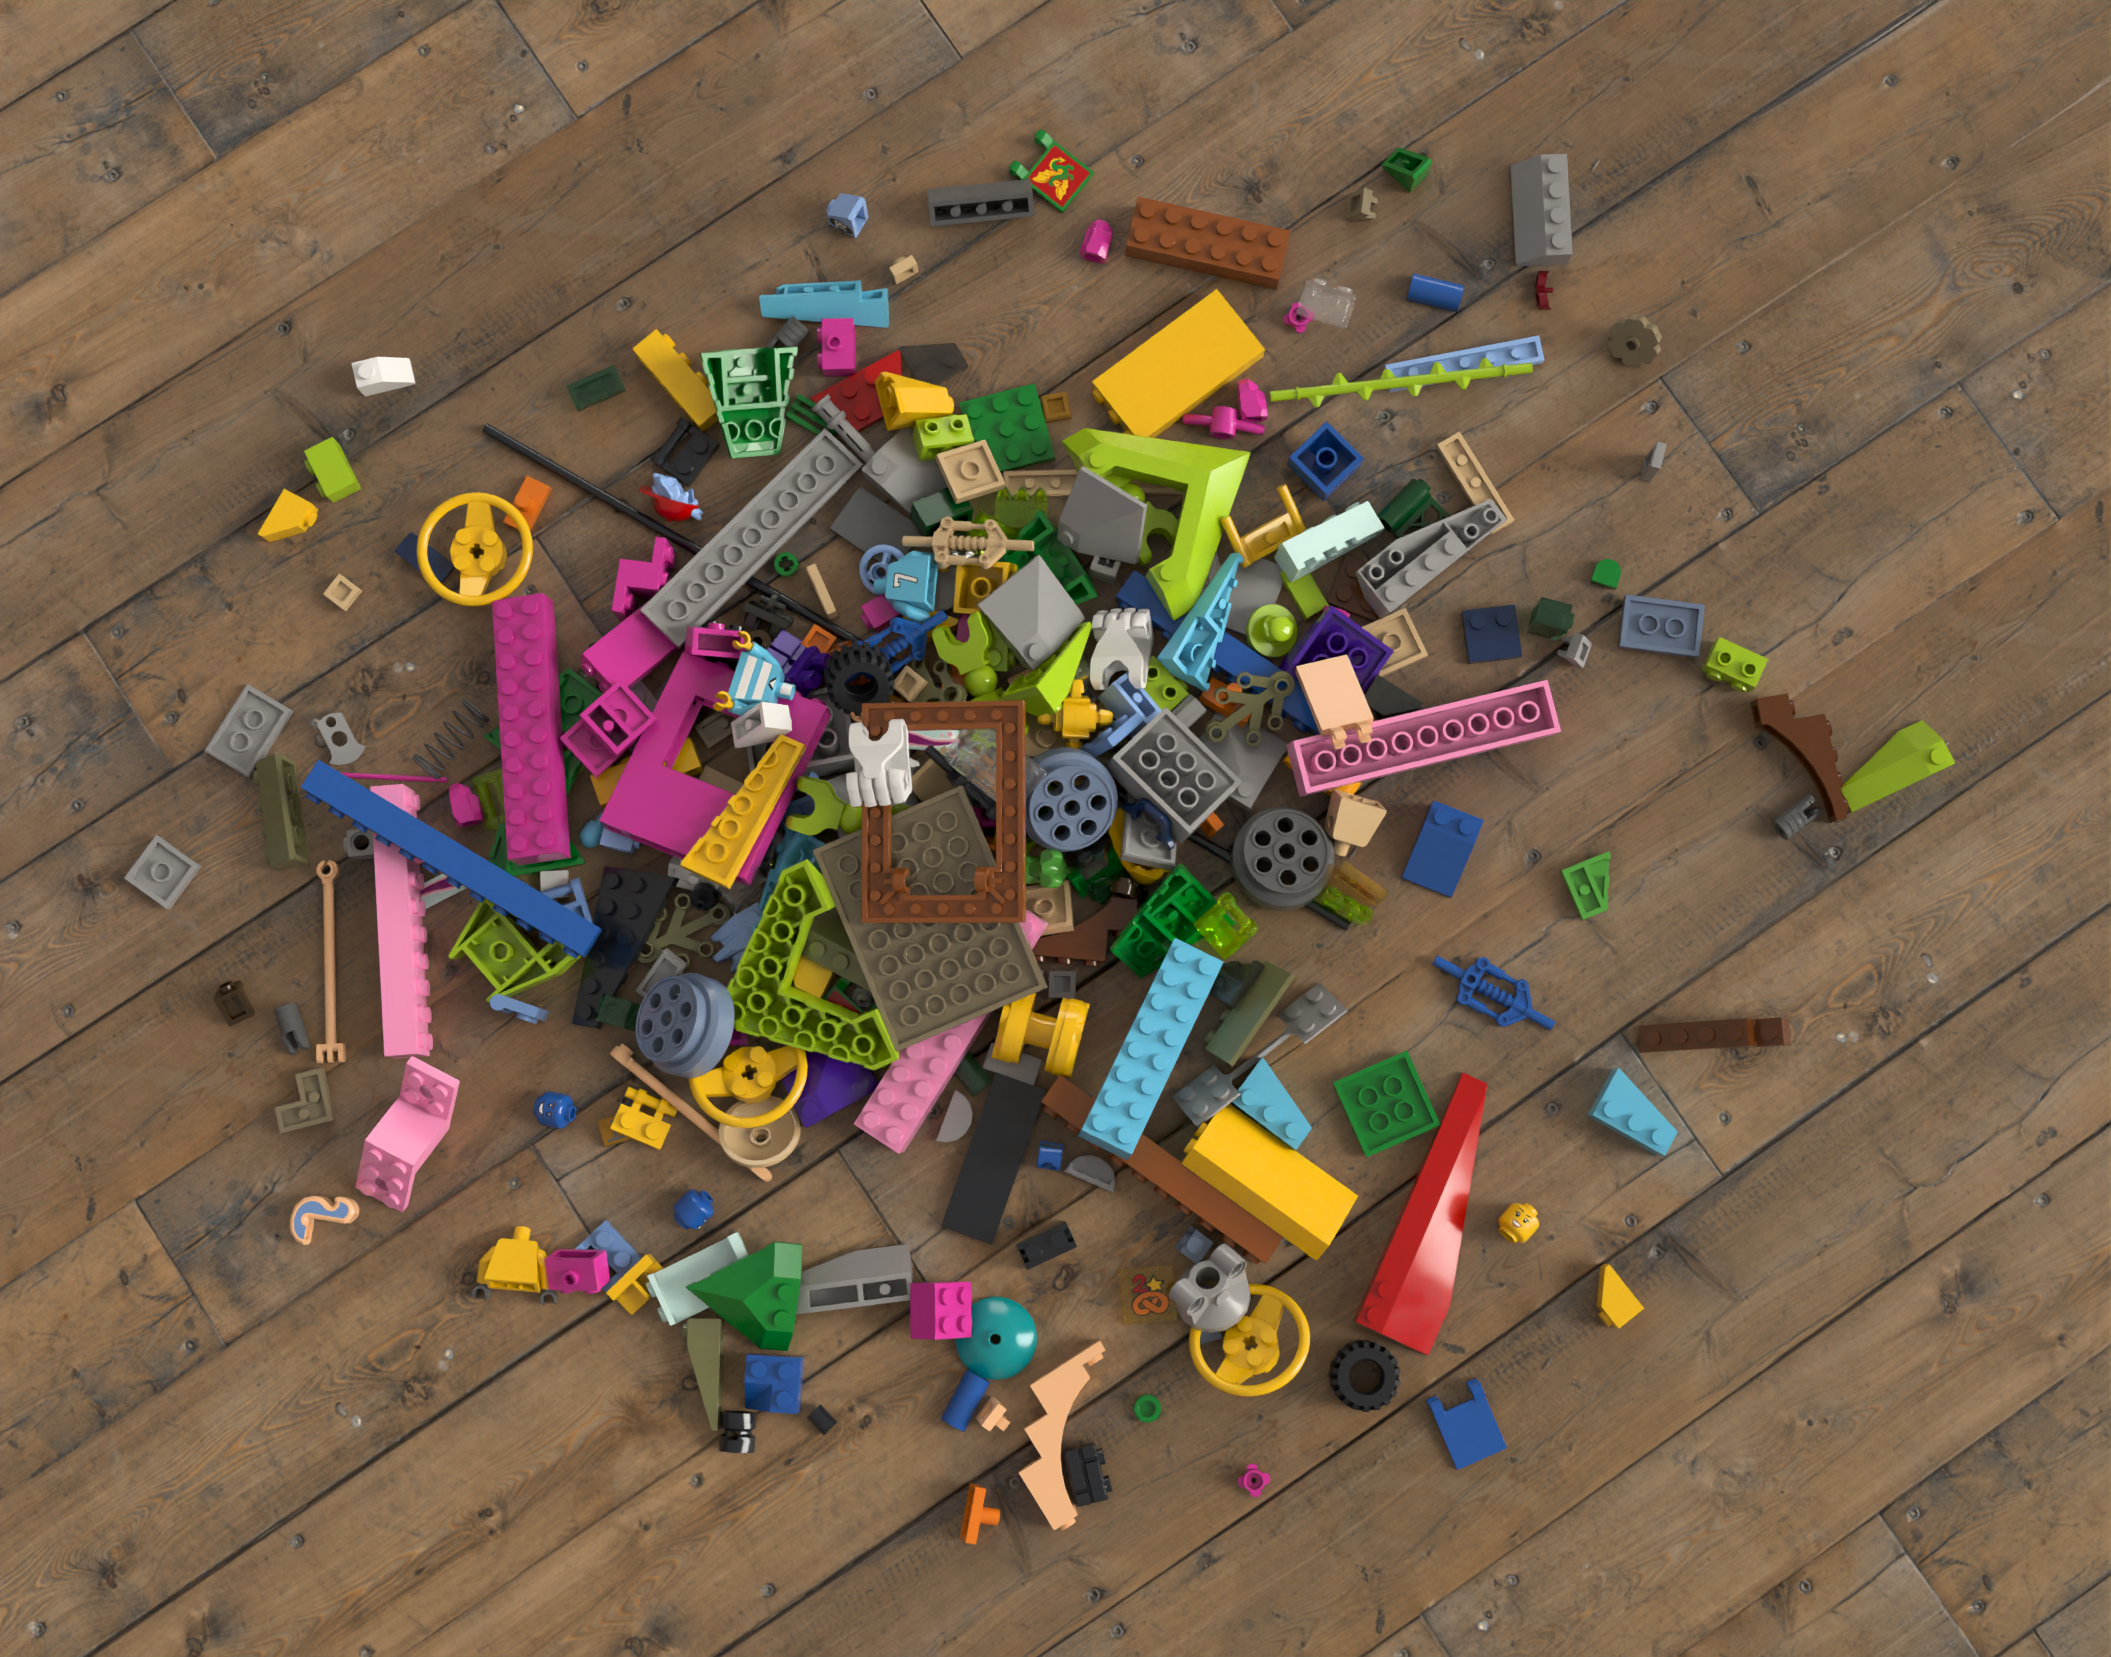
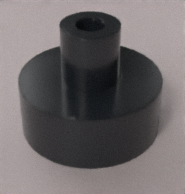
M709 883L696 884L690 894L692 905L696 909L704 911L712 909L719 897L717 889Z

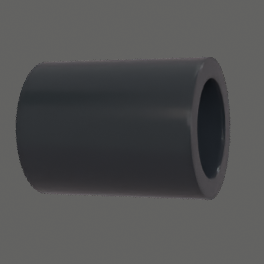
M821 1404L807 1417L823 1435L837 1423Z

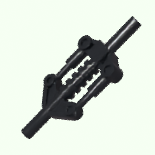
M930 744L924 753L946 772V778L950 781L951 785L954 788L962 785L967 796L974 802L977 801L976 803L981 805L986 811V816L992 821L996 820V797L993 794L989 795L987 792H984V789L979 787V784L968 775L969 772L963 765L957 762L953 765Z

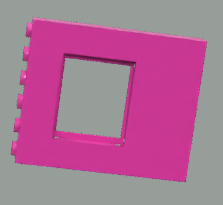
M682 652L652 713L657 718V721L642 733L599 819L606 830L683 860L699 838H703L716 816L719 817L724 811L730 798L736 795L672 769L702 706L714 709L713 704L716 702L723 704V701L720 698H716L715 695L721 691L729 692L735 671L731 670L728 665L719 661L712 663L707 661V658L703 655H691ZM796 690L792 700L778 698L777 704L788 705L792 720V731L784 736L804 744L806 750L734 880L749 887L797 789V779L799 776H803L831 717L825 702L817 698H812L811 700L804 698ZM727 708L723 709L722 711H719L735 718L740 717L739 715L729 712Z

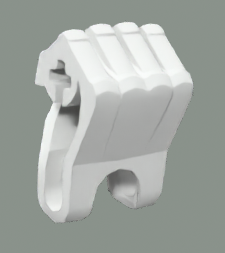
M1114 608L1110 612L1107 610L1097 611L1093 616L1092 630L1094 631L1095 639H1097L1096 641L1099 642L1094 650L1090 664V681L1094 690H1106L1110 677L1115 672L1121 670L1128 671L1129 681L1134 686V689L1145 688L1154 644L1150 610L1139 609L1136 612V608H1126L1124 611L1121 608Z
M891 719L888 731L878 741H871L869 739V731L862 722L851 723L849 728V748L854 755L856 771L846 774L847 791L851 806L858 807L864 803L865 807H873L878 802L880 806H887L892 804V801L894 803L905 802L912 792L908 729L904 719Z

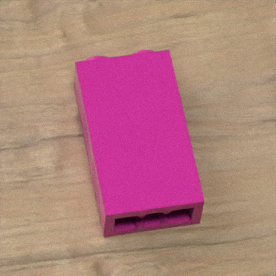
M643 606L586 650L581 656L582 670L589 677L593 676L600 683L599 688L603 693L620 679L631 689L679 650L640 613V609Z

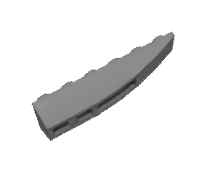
M1489 499L1395 540L1355 572L1364 599L1380 619L1384 618L1507 520L1495 503Z
M909 1244L853 1251L801 1272L796 1315L910 1300V1283H914Z

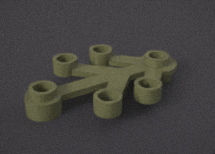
M926 658L919 661L913 659L912 668L928 681L914 702H930L932 699L939 700L938 702L966 701L967 692L963 686L954 684L950 675L952 668L949 663L944 660H938L933 666L934 673L940 677L944 687L940 689L936 688L930 675V662Z
M1247 671L1239 672L1236 676V682L1239 687L1247 689L1253 685L1266 688L1259 694L1230 691L1226 687L1217 688L1214 692V698L1219 704L1224 705L1228 702H1235L1244 705L1222 721L1217 719L1208 721L1204 727L1207 739L1215 743L1222 741L1226 737L1227 730L1251 714L1249 728L1244 738L1250 746L1259 745L1262 740L1259 730L1264 704L1271 698H1273L1271 714L1266 719V723L1271 730L1281 729L1283 726L1281 713L1284 697L1289 696L1295 686L1293 677L1285 671L1275 672L1270 677L1251 675ZM1242 676L1249 677V681L1246 684L1240 683ZM1285 681V688L1278 689V682ZM1220 692H1227V697L1224 700L1218 699ZM1273 718H1279V723L1276 726L1270 724ZM1219 728L1221 733L1218 736H1212V730ZM1252 733L1258 735L1255 741H1249L1248 739Z
M687 894L677 895L675 898L676 908L667 934L657 938L661 923L668 916V912L664 908L662 909L664 912L663 917L660 919L656 918L654 921L655 927L645 944L650 945V953L645 955L641 951L637 960L642 963H651L658 959L663 952L662 948L670 944L697 952L704 958L712 957L715 953V947L712 943L708 941L699 942L686 936L713 923L719 926L723 925L731 918L730 909L724 904L717 903L712 909H709L708 914L681 926L686 911L691 907L692 903ZM682 897L688 899V903L684 907L679 905V900ZM717 909H722L724 912L723 917L720 919L714 916ZM704 945H710L711 952L707 955L702 953ZM684 953L677 954L679 958L685 957L687 959L688 965L685 968L687 969L691 964L689 956Z

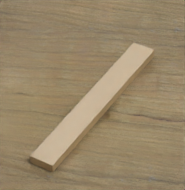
M1076 470L1003 471L1005 482L1003 497L1004 499L1067 498L1070 495L1078 472ZM1135 478L1132 482L1143 490L1145 496L1184 495V492L1176 491L1171 487L1157 486L1138 481Z

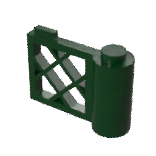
M1411 479L1377 514V517L1384 526V529L1399 539L1405 536L1403 533L1409 527H1420L1422 529L1434 524L1424 523V512L1429 506L1438 513V521H1441L1442 518L1450 517V515L1431 497L1429 492L1431 488L1424 480ZM1420 517V523H1414Z

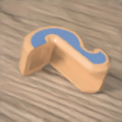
M323 1196L305 1197L293 1209L290 1217V1232L295 1241L308 1245L311 1242L314 1219L343 1224L352 1223L359 1215L358 1204L355 1200L348 1197H336L334 1199L335 1204L329 1198Z

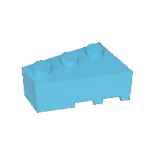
M1262 1057L1237 1089L1241 1095L1233 1100L1231 1104L1289 1147L1297 1150L1312 1127Z
M1619 1067L1611 1070L1587 1114L1591 1119L1657 1156L1666 1155L1678 1133Z

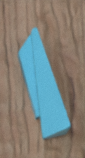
M861 280L783 284L776 288L775 295L759 296L763 317L790 319L794 316L798 320L822 322V319L853 318L855 325L883 328L889 326L888 288L862 291Z

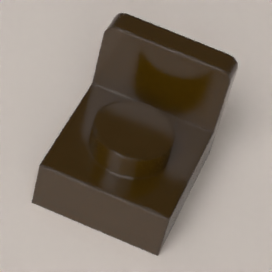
M241 980L234 983L232 981L225 982L217 988L218 990L215 993L214 1001L229 1027L255 1014L254 1009L242 990L243 984Z

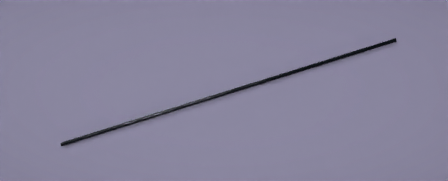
M487 423L482 430L484 434L692 554L696 555L703 548ZM753 576L745 583L771 598L774 592L780 594L779 602L787 605L786 608L845 642L850 640L852 642L864 641ZM890 656L889 659L891 665L892 663L897 661V659H895L892 656ZM934 681L936 688H941L942 685ZM1116 786L1118 799L1125 803L1127 792ZM1195 831L1187 838L1230 863L1231 852ZM1315 900L1304 906L1344 930H1347L1351 924L1350 920Z

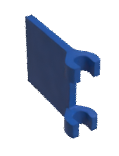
M1477 1378L1466 1382L1473 1398L1444 1410L1437 1396L1426 1400L1457 1470L1507 1448L1485 1397L1484 1390L1480 1381H1477Z

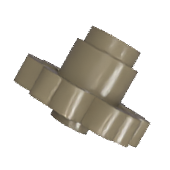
M1631 314L1627 319L1620 318L1609 331L1612 339L1609 341L1608 346L1612 350V355L1616 358H1622V362L1626 366L1638 368L1642 363L1650 364L1661 351L1658 343L1661 341L1662 336L1658 332V327L1647 321V318L1644 316Z

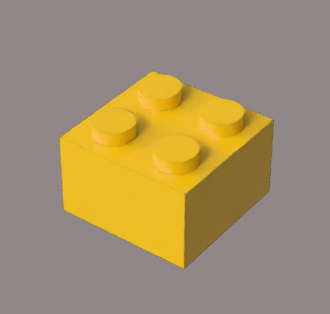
M995 562L989 569H982L979 564L957 565L953 613L971 615L976 611L981 612L977 604L1017 572V565L1007 562Z

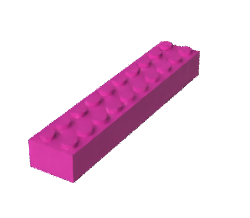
M543 593L495 600L492 602L507 857L508 860L518 865L571 858L563 743L560 740L563 734L554 601Z

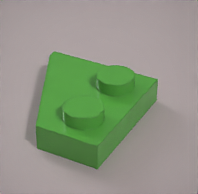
M1609 851L1560 871L1581 921L1608 910L1607 892L1610 878L1608 873L1609 860L1611 858Z

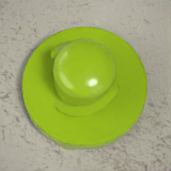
M1268 604L1256 608L1247 622V644L1251 649H1254V651L1264 657L1273 658L1286 654L1294 646L1297 638V624L1293 615L1286 608L1276 604Z

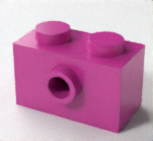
M853 318L822 319V327L817 328V341L822 343V353L817 354L818 369L823 370L824 377H849L855 374V324Z
M708 623V628L687 626L685 653L740 658L741 652H745V648H734L732 641L736 640L743 644L744 640L741 636L737 635L740 630L724 629L725 624Z
M557 1249L544 1259L549 1290H560L561 1293L584 1291L586 1294H594L601 1291V1288L610 1282L606 1250Z

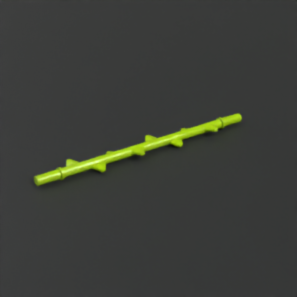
M1482 358L1477 369L1446 372L1439 362H1434L1430 374L1395 377L1389 369H1384L1380 379L1350 383L1347 382L1341 373H1336L1332 385L1270 391L1271 402L1293 399L1299 401L1302 398H1308L1312 405L1318 408L1324 396L1357 393L1363 401H1368L1374 390L1406 387L1412 397H1417L1422 385L1455 382L1461 390H1466L1470 380L1501 376L1506 378L1510 375L1533 373L1532 363L1513 365L1502 364V366L1494 367L1487 358Z

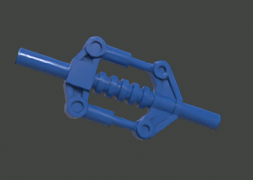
M942 609L921 624L895 617L890 621V626L879 634L876 632L864 641L859 640L855 642H858V645L867 642L870 648H872L873 645L880 643L882 638L891 632L903 634V636L899 635L897 640L893 639L891 644L887 643L885 648H879L880 652L883 651L887 655V660H889L890 656H896V652H902L903 648L906 649L911 644V654L891 664L892 674L894 675L911 660L919 661L924 658L927 640L926 633L947 620L948 616ZM857 672L850 675L845 682L849 684L863 674L869 679L873 675L866 672Z
M1438 955L1435 957L1432 965L1459 979L1458 994L1456 995V1002L1459 1005H1466L1480 1014L1484 1013L1495 1019L1499 1027H1506L1528 1018L1548 1030L1553 1028L1554 1020L1532 1009L1529 985L1526 980H1516L1508 976L1504 970L1491 964L1485 957L1478 958L1473 965L1465 970ZM1487 972L1499 980L1503 979L1514 985L1515 997L1513 998V995L1510 993L1506 994L1504 990L1500 991V988L1497 986L1493 987V984L1490 982L1486 983L1485 979L1481 980L1480 978L1483 973ZM1474 989L1478 993L1482 992V995L1485 997L1489 996L1490 1000H1496L1497 1004L1502 1003L1503 1007H1509L1508 1010L1499 1015L1489 1010L1485 1004L1471 997Z

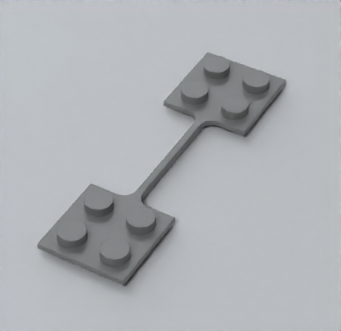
M1320 982L1277 1014L1287 1025L1286 1030L1230 1074H1222L1213 1064L1173 1095L1172 1099L1195 1126L1199 1128L1203 1122L1208 1121L1241 1095L1232 1085V1080L1281 1044L1291 1034H1295L1304 1044H1307L1348 1012L1347 1009Z

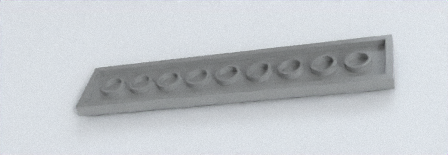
M825 428L640 609V613L679 649L686 641L687 626L701 627L863 467V463Z

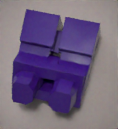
M782 629L770 648L767 649L780 663V668L785 675L784 682L794 684L795 690L801 693L802 697H807L812 689H817L822 683L821 676L824 674V668L827 667L826 661L831 656L828 653H821L817 646L807 648L801 645V640Z

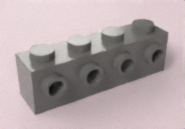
M1031 179L927 189L931 227L1035 216Z

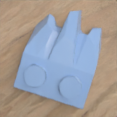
M758 902L731 917L710 937L715 943L721 942L723 944L722 949L712 959L719 964L732 959L731 973H736V968L753 934L751 932L752 926L758 923L761 910L758 908Z

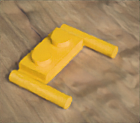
M1286 484L1276 488L1287 511L1286 514L1277 516L1242 537L1239 536L1230 516L1220 520L1235 553H1240L1244 558L1243 563H1240L1242 568L1251 565L1253 562L1278 549V546L1283 542L1307 530Z

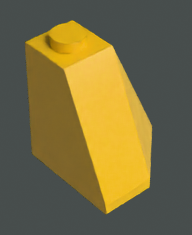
M881 372L875 380L887 431L914 427L916 420L946 417L953 414L954 402L952 397L948 395L947 388L889 372Z

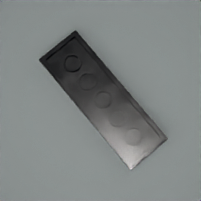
M995 1072L941 1227L993 1244L1041 1108V1101L1047 1090Z

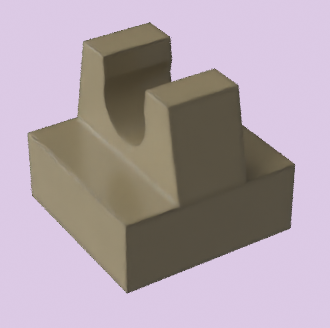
M1362 188L1349 194L1346 219L1354 222L1357 220L1371 221L1376 218V213L1370 211V207L1378 202V199L1372 196V190Z

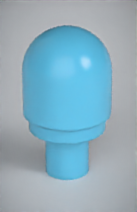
M602 813L599 814L595 822L592 820L589 823L587 822L581 831L579 838L583 846L593 848L600 843L603 825L599 819Z

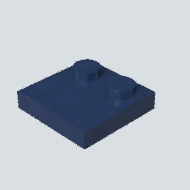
M1515 604L1464 610L1461 612L1468 664L1522 657Z

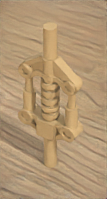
M947 516L941 520V525L936 532L934 531L933 537L903 536L902 539L903 546L933 547L934 559L941 569H945L949 565L965 566L966 564H979L982 569H989L1007 550H1034L1033 540H1008L997 522L993 519H988L984 524H975L971 521H953L951 517ZM972 529L985 530L988 534V539L986 537L979 538L978 536L973 538L971 536H966V538L965 536H959L958 538V536H953V533L955 531H971ZM951 548L952 550L959 549L961 551L965 549L966 551H971L972 549L973 551H978L979 549L984 551L979 558L949 555Z

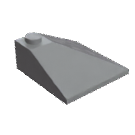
M914 427L901 429L861 469L866 480L908 515H911L912 502L920 497H928L939 493L944 488H948L936 459L919 461L912 436Z
M1083 466L1078 472L1059 519L1057 540L1078 553L1136 564L1139 562L1147 505Z
M1040 555L1035 556L977 604L978 608L1021 665L1030 670H1034L1050 657L1085 619V616Z
M1216 712L1211 720L1217 719L1222 721L1226 717ZM1248 720L1244 728L1235 724L1226 731V737L1220 742L1209 741L1204 732L1200 737L1204 745L1242 781L1227 800L1246 812H1249L1287 750L1286 745L1288 744L1260 727L1259 733L1262 736L1260 744L1257 746L1248 745L1244 736L1249 728L1250 720ZM1219 728L1213 729L1212 736L1220 735L1221 730ZM1252 733L1248 738L1249 741H1255L1258 735Z

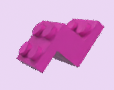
M655 537L652 563L628 559L619 560L612 604V612L619 621L623 622L637 610V600H634L635 597L651 599L672 579L669 578L671 568L674 569L676 566L677 554L673 553V547H671L666 538Z
M620 679L580 714V720L564 733L560 740L597 779L636 744L637 738L655 723L657 718Z

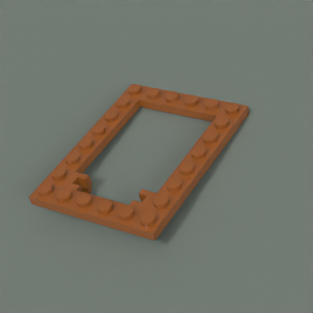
M1025 701L862 703V724L869 731V739L871 741L881 739L888 731L891 719H904L908 731L996 729V867H977L974 875V886L977 895H910V887L905 885V878L910 876V869L891 868V804L880 806L878 802L876 806L865 807L863 803L862 923H1025Z

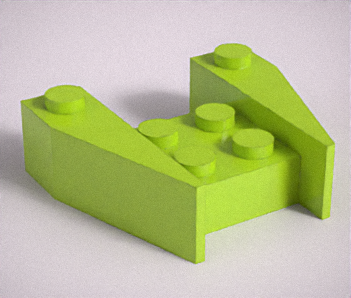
M486 899L483 903L479 902L448 955L450 959L460 960L467 954L497 990L486 999L488 1003H490V999L494 995L499 994L512 997L558 977L581 958L578 955L577 959L563 952L562 950L565 946L556 941L553 945L548 943L539 951L511 919V914L508 913L504 917L492 909L494 904Z

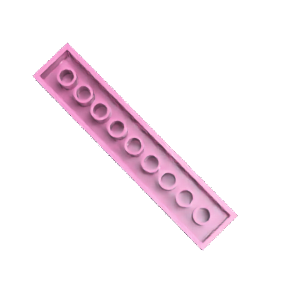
M1548 680L1374 721L1371 724L1373 733L1369 734L1371 737L1370 742L1360 743L1354 728L1345 730L1347 739L1344 740L1345 748L1335 750L1329 735H1316L1295 740L1286 746L1299 797L1552 736L1561 732Z
M404 784L370 787L371 791L417 818L416 811L420 810V799L414 790ZM373 832L384 1056L395 1059L411 1058L412 1056L427 1057L430 1056L429 1050L433 1049L432 1034H428V1023H431L432 1014L430 1007H427L426 996H430V984L425 979V970L429 967L427 953H424V943L427 942V930L422 924V916L426 915V906L424 900L420 898V890L424 889V876L420 874L419 863H422V861L416 857L413 861L398 853L401 848L392 843L387 847L375 839L377 834Z
M1026 909V922L1021 923L1031 949H1033L1049 923ZM992 1012L899 1051V1059L892 1062L854 1122V1125L898 1154L905 1152Z

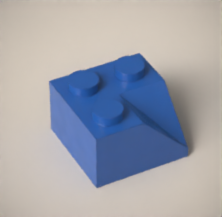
M1326 421L1289 456L1287 466L1324 502L1361 467L1364 458Z
M748 1353L746 1355L744 1381L745 1408L765 1412L798 1414L801 1411L805 1356Z

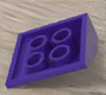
M1330 605L1295 643L1278 668L1289 673L1294 679L1299 681L1295 673L1296 666L1347 655L1364 694L1394 651Z
M805 1050L808 1065L806 1083L799 1099L793 1106L805 1128H809L873 1093L879 1083L872 1070L865 1068L863 1065L853 1062L847 1063L830 1058L825 1054ZM797 1069L782 1078L788 1094L794 1085Z

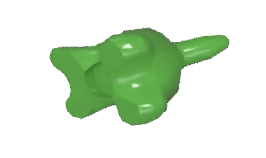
M1053 849L1042 851L1041 856L1026 855V884L1039 883L1048 889L1057 888L1064 883L1068 875L1078 868L1067 866L1062 853Z

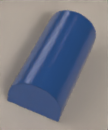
M1413 273L1406 300L1457 312L1464 285Z
M966 1369L941 1420L965 1432L990 1381Z

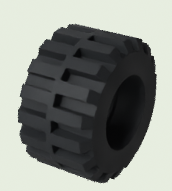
M852 642V646L842 645L841 651L835 650L832 653V658L827 659V667L824 668L827 693L831 703L834 702L838 710L843 708L845 714L850 715L851 712H854L855 716H861L862 703L889 702V695H893L894 678L887 655L883 651L880 652L879 647L873 645L870 648L867 642H863L862 645H858V642ZM857 672H866L873 675L871 680L863 685L855 686L845 682L850 675Z
M1367 1340L1348 1343L1344 1345L1341 1351L1338 1350L1335 1354V1359L1331 1361V1371H1329L1330 1385L1338 1399L1354 1410H1361L1363 1412L1380 1410V1407L1387 1406L1390 1403V1399L1398 1393L1396 1390L1401 1383V1380H1399L1401 1372L1397 1366L1398 1362L1389 1350L1377 1343ZM1362 1359L1373 1361L1380 1369V1381L1369 1392L1355 1390L1349 1381L1351 1367Z

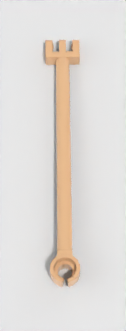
M323 860L318 864L316 871L323 884L325 1044H316L317 1063H324L325 1052H327L328 1063H334L335 1052H338L339 1062L346 1061V1044L337 1043L334 884L340 875V867L334 861L329 860L328 862ZM329 865L331 871L329 874L325 875L323 873V868Z
M623 1043L619 1047L615 1046L609 1053L612 1057L720 1144L719 1129L631 1057L634 1052ZM747 1167L764 1182L771 1181L772 1174L765 1167Z

